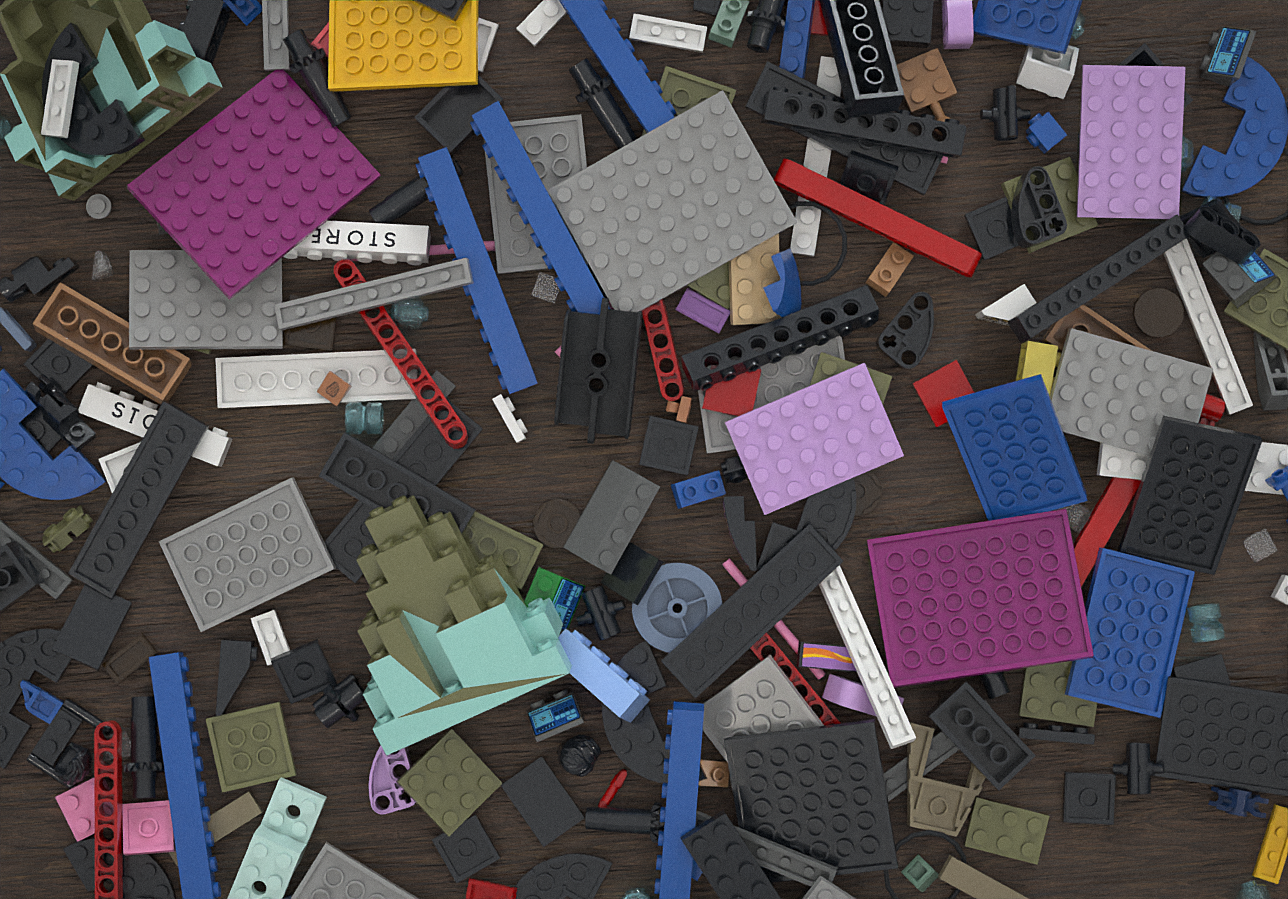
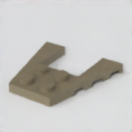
M909 722L916 739L907 745V825L957 837L971 810V804L982 789L981 785L985 777L972 763L966 786L923 777L935 728Z

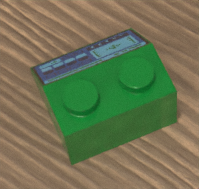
M538 567L524 603L529 607L528 604L538 598L545 600L550 597L563 623L561 630H568L585 585Z

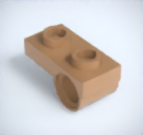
M893 242L865 284L886 297L914 256Z
M700 759L707 779L700 781L698 786L728 787V762Z

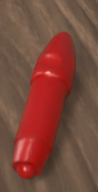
M622 769L614 776L599 802V808H606L610 804L617 791L622 787L627 776V770Z

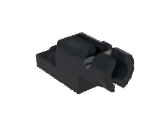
M38 256L31 257L12 270L11 273L14 275V280L6 276L0 279V292L11 303L28 294L29 289L34 295L41 297L80 267L74 259L69 257L65 259L63 257L52 265L53 269L51 270L42 258Z
M42 374L39 376L41 381L39 388L31 382L26 388V393L43 412V420L77 453L96 438V433L79 417V410L66 398L63 392L58 387H55L54 383L46 375ZM41 391L45 394L43 398L41 397Z

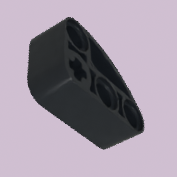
M1040 166L1033 167L1023 173L1013 196L1011 208L1012 228L1016 242L1023 248H1030L1052 240L1063 234L1067 229V221L1046 169ZM1031 174L1038 178V185H1034L1031 182ZM1040 198L1046 200L1047 209L1041 207L1039 203ZM1049 224H1050V225H1053V224H1054L1055 227H1056V229H1055V228L1050 229ZM1026 229L1033 232V241L1026 237Z
M926 292L915 293L877 338L876 345L878 350L903 370H909L917 366L929 347L934 326V309L931 296ZM921 297L926 301L925 310L915 308V298ZM902 316L907 317L911 322L910 328L907 330L901 329L898 325V319ZM883 337L886 339L892 337L894 339L892 342L894 347L889 346L885 348L883 346L885 343L882 340ZM908 351L913 354V364L906 365L901 359L903 352Z

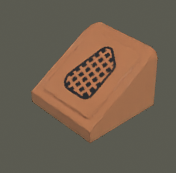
M329 371L317 392L338 406L352 386Z

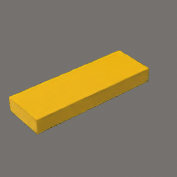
M1274 804L1252 876L1278 884L1288 854V808Z

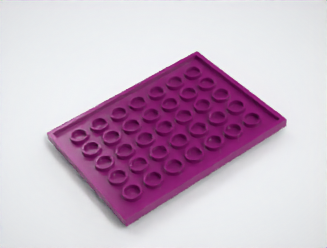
M275 70L129 183L127 189L230 300L375 183L381 174L336 126L332 127L326 115L284 70Z
M1066 509L867 540L889 678L894 688L1093 658V649Z

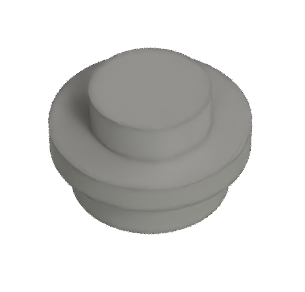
M102 194L91 196L86 203L88 214L95 219L107 217L112 209L111 201Z

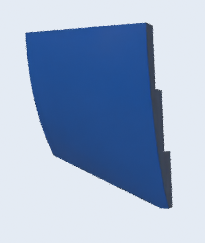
M791 248L771 256L781 280L763 287L773 311L777 315L779 314L781 318L801 310L800 278Z

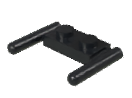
M69 698L66 699L26 761L68 789H72L76 786V783L74 785H65L52 773L53 771L57 772L53 765L57 762L83 723V720L94 728L104 721ZM105 726L103 734L109 735L112 732V728Z

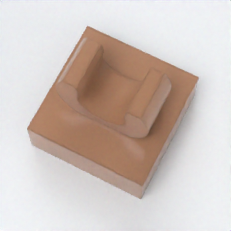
M682 396L680 403L668 401L666 411L676 413V421L687 424L693 399Z

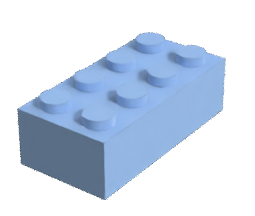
M565 629L558 639L572 665L570 674L618 717L631 723L650 701L645 696L647 690L631 678L628 681L626 678L629 675L613 662L609 664L610 658L600 649L598 650L595 646L591 648L592 642L582 633L580 634L576 630L572 633Z

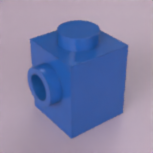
M1049 112L1044 116L1038 113L1028 121L1030 127L1026 130L1028 134L1026 138L1034 148L1038 146L1043 154L1067 136Z

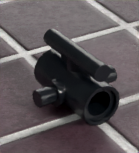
M1015 85L993 89V107L981 109L980 119H989L990 122H994V140L1018 139L1017 122H1020L1021 119H1030V110L1017 107Z
M603 585L581 594L587 610L583 615L576 617L579 626L593 624L599 640L607 639L621 632L615 615L618 614V611L626 608L623 599L616 602L609 601Z
M353 673L333 688L327 686L323 691L324 695L312 704L315 708V714L328 729L343 717L349 718L352 722L359 718L356 707L366 700L363 696L365 690L357 682L358 680Z
M1126 743L1127 761H1123L1122 764H1113V773L1127 776V794H1151V776L1164 774V763L1150 761V743Z

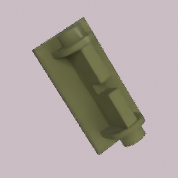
M81 505L76 509L71 508L63 515L62 521L57 525H50L44 531V536H42L43 545L46 546L50 542L48 547L53 553L62 551L73 541V538L68 533L72 531L78 537L91 526L92 518L87 513L83 516V507Z

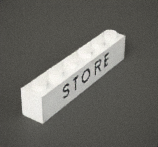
M326 221L283 257L295 259L297 256H304L312 260H321L323 257L332 258L335 261L357 259L363 263L380 260L387 264H395L397 261L407 262L410 265H421L429 261L431 234L429 226Z
M97 382L96 386L88 384L78 409L79 413L144 437L158 412L156 410L157 404L146 400L142 404L133 401L134 395L120 391L119 395L110 392L112 387ZM216 427L212 431L207 429L192 457L222 467L232 439L226 437L227 431Z

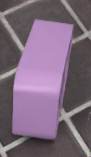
M942 0L944 49H969L973 44L972 0Z
M829 674L822 698L838 705L876 716L863 684ZM898 696V698H899V700H900V702H901V705H902V704H903V701H904V698Z
M380 746L375 755L369 776V798L372 809L378 814L391 813L415 804L412 798H410L411 801H408L407 797L402 798L401 794L405 791L396 782L400 777L394 772L395 765L397 764L404 765L407 770L412 766L407 747L400 749L397 753H391L386 756L382 746ZM384 795L389 798V807L381 808L378 805L377 798Z

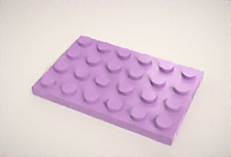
M1082 65L1076 217L1170 219L1177 214L1179 216L1185 67Z
M865 363L725 422L764 515L904 456Z

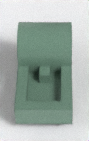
M723 0L708 39L732 48L749 1Z

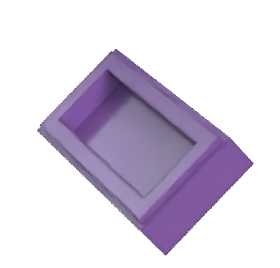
M689 288L686 289L675 309L718 334L730 315L729 310Z

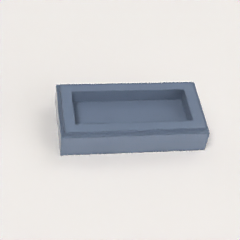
M0 307V323L24 350L29 352L37 347L36 342L7 309Z

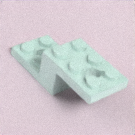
M282 777L279 779L261 825L253 834L227 899H283L291 877L303 857L326 801V796ZM296 805L300 809V815H290L288 806ZM254 882H264L266 891H257L254 887Z

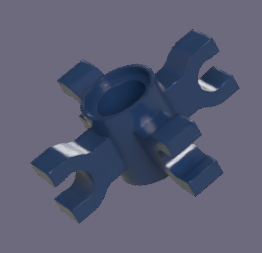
M1212 786L1211 791L1217 792L1219 798L1217 801L1209 800L1208 805L1217 806L1216 809L1237 816L1248 817L1249 812L1255 817L1266 818V813L1260 812L1258 807L1260 803L1268 804L1269 799L1260 798L1261 795L1253 794L1248 790L1229 787L1228 792L1223 788Z

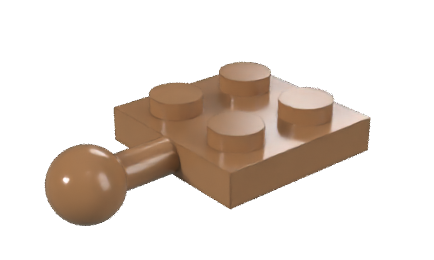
M938 48L898 64L897 69L904 91L903 98L911 114L930 106L937 121L945 122V119H951L944 115L939 102L957 95V91ZM935 129L937 134L943 136L941 131Z

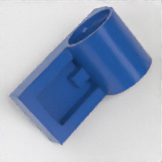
M719 470L671 485L678 509L726 494Z

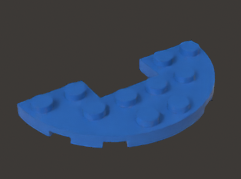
M1247 57L1240 78L1228 87L1222 102L1244 111L1225 155L1202 145L1181 192L1204 198L1238 194L1262 180L1279 160L1288 135L1287 106L1280 87L1274 78L1253 59Z
M3 368L0 371V477L7 484L22 493L48 500L78 497L91 492L106 482L105 477L80 450L76 453L68 446L53 459L26 430L20 421L30 414L37 405Z

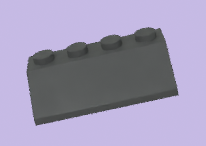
M612 460L563 548L603 571L612 574L660 486Z

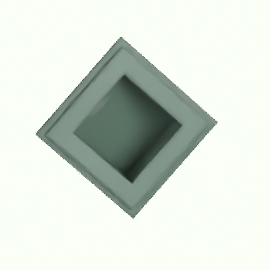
M919 854L901 871L921 892H924L939 875Z

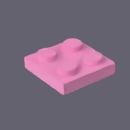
M94 778L55 797L77 842L95 833ZM104 778V779H103V785H104V787L107 788V789H110L109 786H108V784H107V782H106V780H105V778ZM105 802L103 810L106 814L112 815L114 807L110 802Z
M169 800L122 804L123 854L125 856L176 852Z

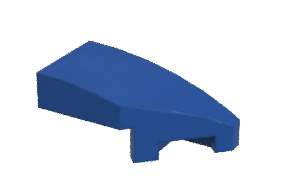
M22 680L20 686L23 691L26 709L50 724L64 701L34 684Z

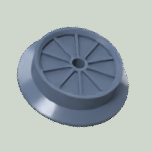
M670 563L660 567L639 605L632 603V614L634 623L641 636L653 647L670 653L722 605V599L715 582L704 571L685 563ZM674 604H681L682 610L674 612L672 609Z

